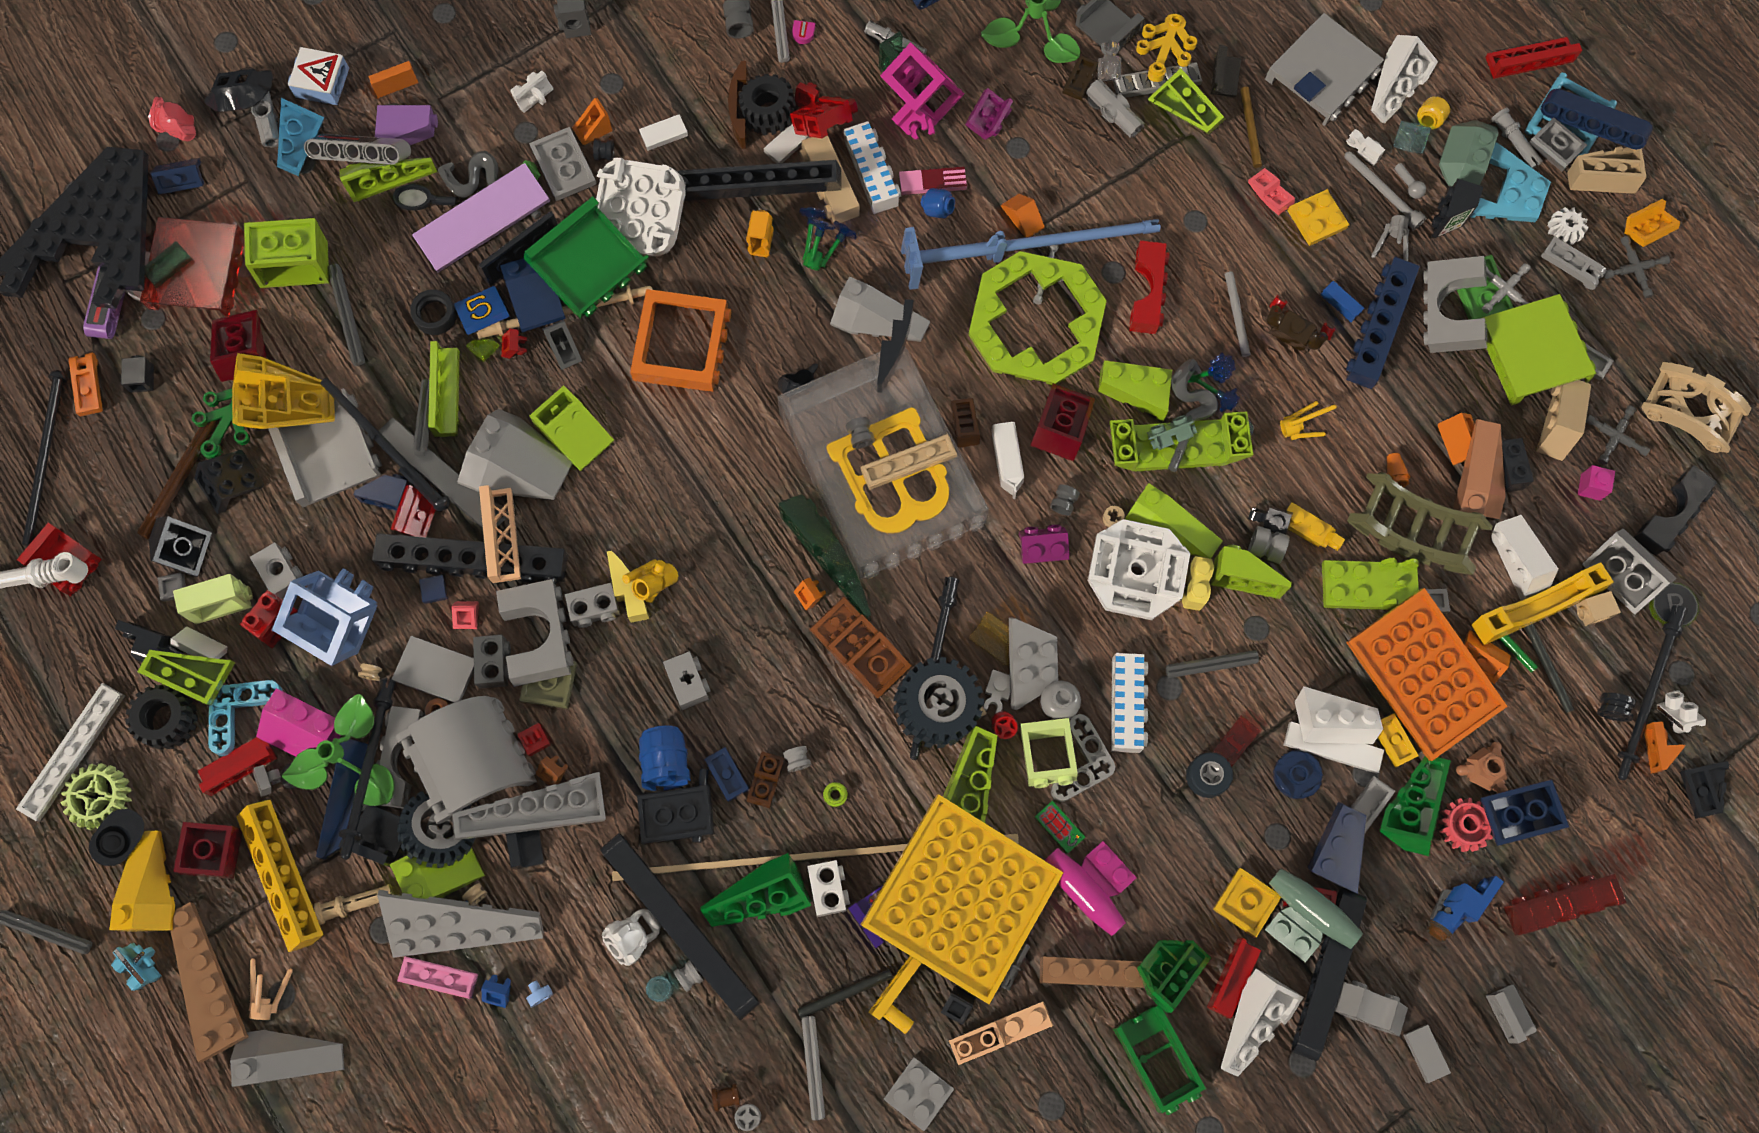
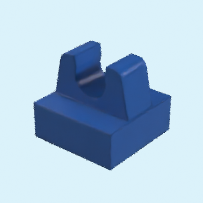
M492 975L489 981L485 980L481 988L482 1002L506 1008L509 1002L511 980L507 978L503 985L497 983V975Z

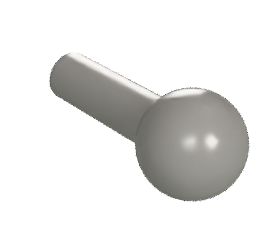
M1402 163L1396 165L1394 169L1408 185L1409 195L1414 199L1423 197L1426 193L1425 184L1421 181H1416Z

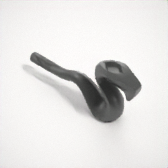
M485 150L475 153L469 161V183L466 185L460 184L452 175V171L455 169V165L452 162L440 166L438 172L443 182L455 195L467 197L477 189L480 169L482 167L486 170L488 186L498 180V162ZM536 210L530 215L533 218L538 219L541 215V212L539 210Z
M1188 359L1173 374L1171 385L1173 392L1180 400L1184 402L1199 401L1200 407L1186 414V417L1191 415L1193 422L1215 414L1218 409V401L1216 396L1207 389L1187 391V383L1192 374H1201L1198 363L1194 359ZM1189 439L1178 442L1168 467L1170 471H1177Z

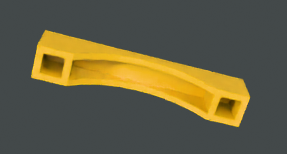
M1600 562L1532 597L1514 604L1501 606L1483 614L1471 626L1482 644L1486 645L1580 603L1587 598L1598 595L1613 584L1614 581Z

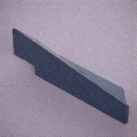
M351 739L340 743L344 749L343 759L362 769L367 744ZM336 763L316 854L317 858L323 860L328 859L329 855L341 848L338 847L342 840L339 837V831L347 829L355 797V784L360 777L359 773L341 763Z

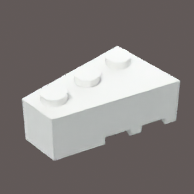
M1519 515L1496 523L1491 535L1492 542L1499 552L1520 600H1525L1549 589L1557 574L1558 567L1523 516Z
M1303 687L1295 700L1304 743L1373 744L1383 730L1378 708L1308 687Z

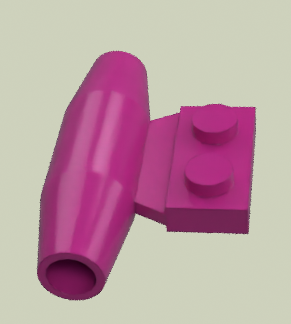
M1104 841L1084 858L1082 866L1059 848L1044 860L1063 872L1058 882L1059 886L1089 919L1109 935H1114L1126 923L1110 897L1118 896L1137 877Z

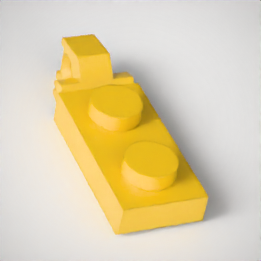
M1291 502L1286 510L1293 512L1288 530L1317 547L1322 546L1326 548L1328 545L1336 551L1341 548L1345 539L1335 533L1336 529Z

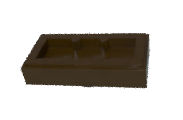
M1080 55L1062 93L1082 101L1100 63Z

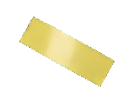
M607 551L613 591L617 602L625 601L627 615L631 623L649 619L645 601L635 597L632 592V582L626 584L622 580V576L630 571L612 551Z

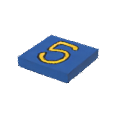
M495 286L454 303V307L467 335L509 317Z

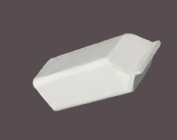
M1015 422L992 425L991 432L1000 485L1015 499L1017 491L1024 482Z

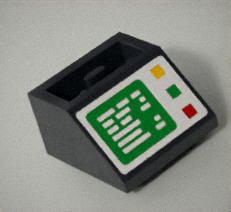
M1457 179L1453 186L1449 185L1445 195L1441 196L1438 202L1437 209L1440 210L1439 214L1435 215L1431 227L1434 230L1431 237L1437 238L1462 227L1477 208L1483 186Z

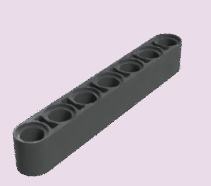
M391 418L378 430L421 476L444 496H448L453 504L483 529L479 492L458 484L459 475L430 449L427 448L425 456H416L413 451L415 436L394 418ZM502 516L496 523L497 528L506 517Z

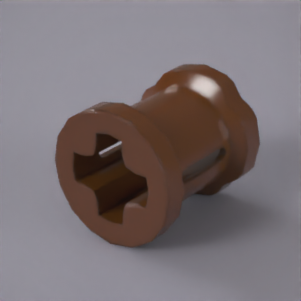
M734 1083L732 1087L719 1090L711 1088L715 1112L723 1107L741 1106L737 1083Z

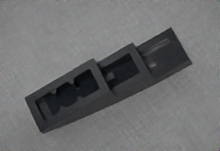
M904 300L903 320L893 319L891 341L882 340L877 392H883L902 357L910 332L914 300Z

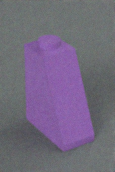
M377 105L375 137L403 139L409 145H413L434 136V129L438 127L437 114L433 113L430 105Z

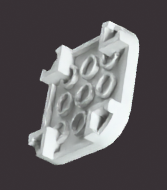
M613 158V161L607 163L603 169H599L597 177L600 178L596 198L599 202L598 208L641 255L661 256L668 253L675 244L685 198V182L683 177L676 170L664 164L655 165L624 160L623 158Z

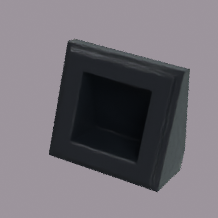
M954 986L941 1013L963 1025L976 1001V997L958 986Z

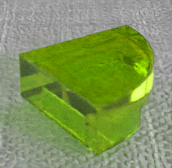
M487 339L473 340L466 347L484 362L499 345L497 342Z

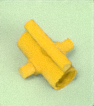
M653 559L623 575L622 580L626 584L632 582L631 588L635 597L652 603L660 591L677 582L678 572L673 565L662 560L657 561Z

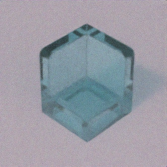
M1401 121L1393 146L1408 152L1422 154L1431 128L1413 122Z

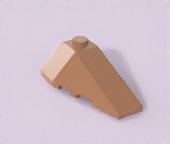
M1476 419L1453 509L1468 513L1478 512L1485 517L1500 519L1506 497L1501 424Z

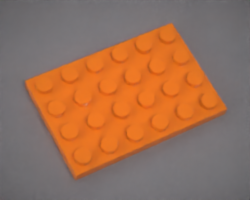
M1425 588L1418 590L1346 641L1349 648L1429 761L1436 759L1508 707Z

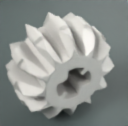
M1564 207L1551 216L1552 218L1547 225L1550 228L1548 234L1554 235L1571 246L1575 242L1581 241L1588 230V226L1585 225L1588 219L1581 217L1582 212L1576 213L1575 207L1570 210Z

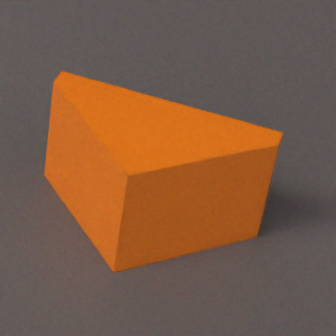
M598 98L593 99L572 127L582 145H586L594 141L595 138H600L613 131L609 116Z
M1017 194L1001 204L1002 209L1025 238L1031 237L1044 229L1045 226L1034 199Z

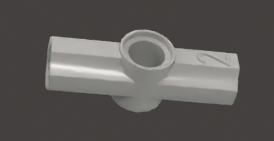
M1101 79L1093 82L1087 89L1086 94L1101 108L1103 117L1110 123L1115 122L1130 138L1135 137L1144 127L1145 123L1130 109L1127 99L1121 94L1116 95Z
M268 92L264 99L251 107V112L255 117L262 145L273 148L278 146L279 127L277 123L278 116L274 111L271 96Z

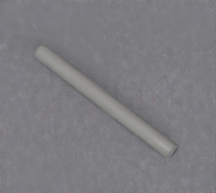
M1233 272L1225 273V279L1242 357H1247L1251 353Z

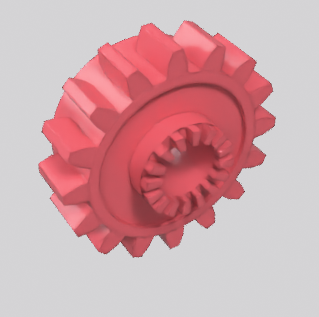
M1462 798L1455 800V804L1451 802L1446 805L1448 810L1445 809L1440 812L1445 818L1438 820L1439 824L1444 825V828L1439 830V832L1446 833L1447 837L1444 841H1452L1453 849L1461 846V852H1467L1469 848L1474 852L1479 850V847L1487 846L1485 840L1493 839V836L1490 834L1492 830L1480 801L1472 803V798H1467L1463 802ZM1464 820L1469 822V830L1464 827Z

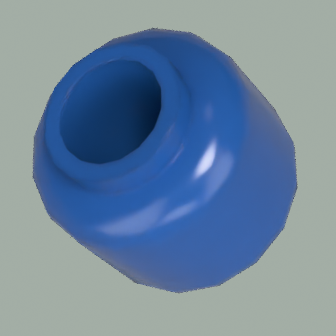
M930 188L922 196L921 206L927 216L944 219L953 213L955 198L952 197L951 192L948 190Z

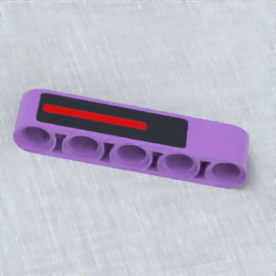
M98 267L83 325L84 334L88 337L112 339L116 331L125 291L116 309L97 307L92 303L108 267Z

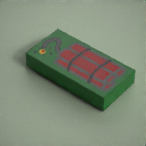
M1053 800L1034 817L1066 854L1085 838Z

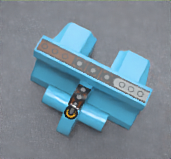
M131 943L123 948L117 947L113 952L116 958L111 966L116 972L124 973L128 971L131 974V977L127 980V985L132 991L141 989L145 985L157 981L162 976L154 967L155 962L151 959L156 952L152 947L143 949L140 945L136 946L135 943Z

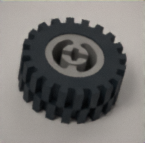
M939 657L936 662H934L933 658H929L923 664L922 662L916 664L897 687L898 691L894 695V701H897V703L893 707L894 714L899 713L896 721L899 726L905 725L906 728L903 730V733L906 736L910 733L915 736L912 740L918 744L921 740L925 741L924 747L929 748L934 744H937V748H944L947 744L951 746L963 739L976 726V721L981 717L983 711L979 709L984 705V698H979V695L983 692L982 687H975L974 683L978 679L975 674L971 677L966 674L969 670L967 666L964 665L961 669L957 667L959 661L952 659L948 664L946 663V657ZM933 686L941 687L931 694L925 704L924 694L926 689ZM938 698L942 699L941 705L937 703ZM954 698L955 709L953 714L946 717L939 716L950 707L949 705L953 702Z

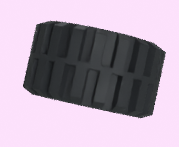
M764 74L762 77L758 75L755 76L756 79L747 81L748 85H744L742 87L743 92L739 94V103L743 118L748 127L754 129L756 133L762 132L763 135L768 133L774 135L776 131L780 130L782 132L785 130L784 127H789L792 124L790 113L797 110L790 83L786 82V79L783 77L779 78L776 74L772 76ZM767 102H776L769 107H760Z
M155 685L154 688L150 686L145 688V693L139 691L136 694L138 697L136 700L131 699L129 704L132 707L131 709H126V714L129 715V718L125 719L126 725L131 726L128 728V731L134 735L133 738L137 741L164 750V748L173 749L174 744L180 746L184 744L182 741L184 738L189 739L192 736L189 734L191 730L195 731L196 725H193V722L198 721V715L194 714L197 708L191 704L193 701L185 694L166 685L165 687ZM169 705L171 708L170 720L164 727L155 730L153 727L155 713L160 708Z

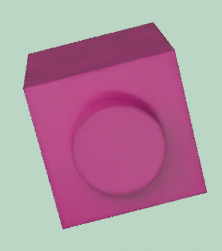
M1592 465L1581 474L1578 495L1599 501L1612 493L1615 471Z

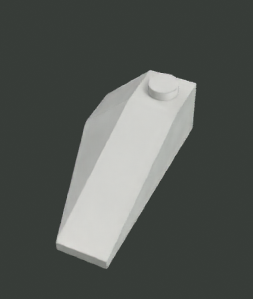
M1397 35L1386 54L1371 109L1382 123H1386L1401 107L1402 102L1415 93L1414 89L1419 84L1423 85L1428 80L1438 63L1437 59L1418 36Z
M1255 969L1242 991L1221 1069L1239 1076L1258 1055L1259 1046L1264 1041L1268 1040L1270 1042L1275 1035L1272 1032L1281 1022L1285 1025L1291 1019L1304 997L1270 975Z

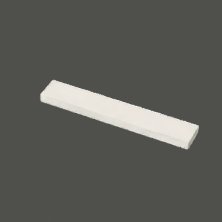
M104 683L100 685L16 810L35 821H41L65 786L64 783L69 780L71 774H73L124 699V694Z

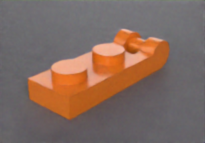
M93 352L85 354L84 357L74 356L69 358L75 411L80 417L103 412L97 372L98 361Z

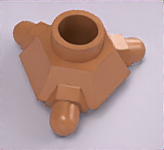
M1493 742L1488 748L1483 747L1468 757L1465 765H1459L1456 768L1458 775H1467L1471 782L1489 791L1496 790L1497 794L1508 791L1505 785V781L1508 780L1505 757L1502 756V745L1499 742Z

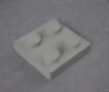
M913 1057L886 1094L884 1100L921 1130L925 1131L954 1088Z

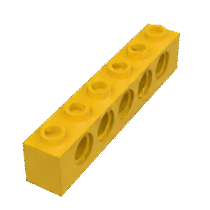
M271 800L247 805L236 818L288 952L310 946L323 936V932Z

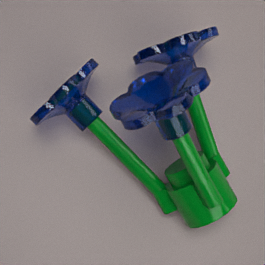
M812 207L800 208L801 215L808 217L807 225H809L805 253L802 259L804 260L803 266L819 271L820 267H826L828 259L840 242L842 243L846 237L856 240L857 236L854 231L836 220L834 225L818 220L819 218H826L825 211L817 210ZM816 226L817 228H816V231H815V234H814V235L816 236V238H815V241H814L813 248L810 249V248H811V241H812V234H813V227ZM837 228L839 232L835 237L836 240L824 258H822L823 253L817 251L820 239L823 237L825 230Z

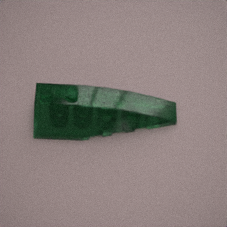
M802 494L780 502V517L856 610L863 614L868 621H871V612L860 580L844 548L830 529L832 526L824 515L820 517L815 511L817 507L810 498L806 500Z

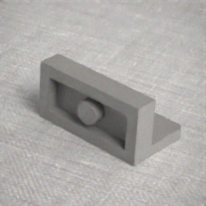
M1508 985L1486 995L1509 1043H1521L1527 1040L1526 1036L1536 1032V1028L1514 985Z

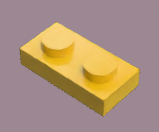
M1395 713L1381 719L1383 730L1378 738L1394 767L1396 768L1418 757L1419 755Z

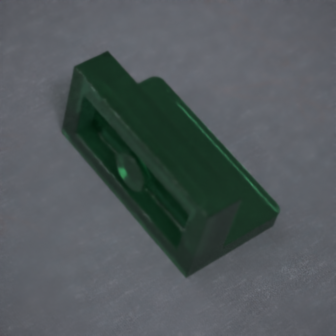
M900 31L879 44V69L882 73L902 52L903 34Z

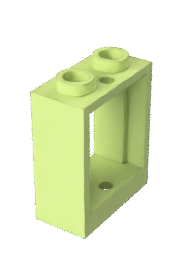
M231 574L173 591L178 614L194 624L252 608L250 600L253 599L250 587Z
M1069 718L1021 724L1028 785L1035 788H1045L1049 784L1069 785L1073 781H1077L1078 772ZM1065 736L1069 768L1034 772L1029 740Z

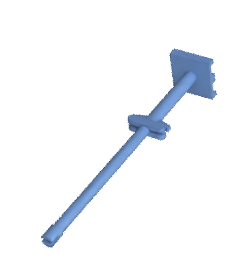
M1153 219L1139 223L1011 240L1004 239V231H998L988 242L920 251L914 227L905 228L901 254L906 255L904 268L906 274L910 273L909 290L918 289L923 264L985 255L987 260H992L993 257V262L998 263L1002 261L1004 252L1141 233L1160 232V224L1157 225L1159 219Z

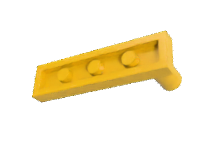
M911 956L907 958L869 1010V1013L880 1020L884 1017L904 1034L909 1031L914 1021L893 1006L892 1003L921 965V962Z

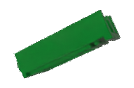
M1155 1005L1113 1028L1158 1113L1165 1112L1166 1115H1170L1180 1109L1178 1104L1185 1100L1191 1103L1202 1096L1200 1092L1205 1090L1206 1087L1166 1014L1159 1005ZM1163 1030L1169 1043L1146 1056L1141 1055L1138 1059L1132 1047ZM1171 1046L1191 1082L1160 1099L1141 1063H1146L1147 1059Z

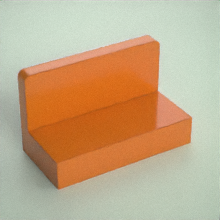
M409 61L368 76L378 98L419 83Z
M1459 413L1438 423L1440 434L1453 465H1458L1466 460L1475 426L1471 414Z
M1468 631L1463 642L1490 682L1495 684L1509 668L1510 654L1492 643L1483 645L1475 632Z

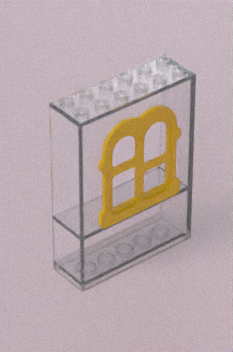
M906 346L893 376L882 393L877 392L880 352L777 396L779 414L860 579L865 577L866 579H871L877 576L880 570L885 568L888 570L900 565L902 560L907 558L913 560L919 557L922 551L927 549L930 551L942 546L944 541L949 539L955 541L961 538L964 532L969 530L974 532L984 527V523H986L989 511ZM855 418H868L870 423L869 431L873 433L875 438L872 444L880 459L889 456L882 438L903 428L909 430L916 445L949 434L957 457L892 481L900 497L901 508L892 517H881L875 513L863 490V486L866 484L863 475L858 476L855 474L847 458V454L855 450V448L852 447V434L847 432L846 424ZM927 470L935 481L936 493L928 501H916L908 494L903 481Z

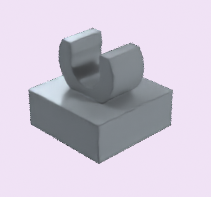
M264 765L253 769V775L261 797L271 794V785L281 782V775L278 769L267 773Z

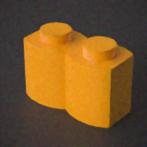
M765 210L751 212L746 241L748 243V252L753 256L768 257L774 232L772 226L773 218Z

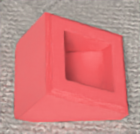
M456 601L452 605L453 629H477L479 602Z

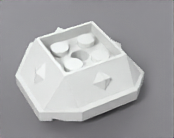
M1123 519L1106 530L1097 533L1087 581L1106 611L1153 620L1182 600L1190 552L1182 546L1170 529ZM1131 567H1139L1142 574H1134Z

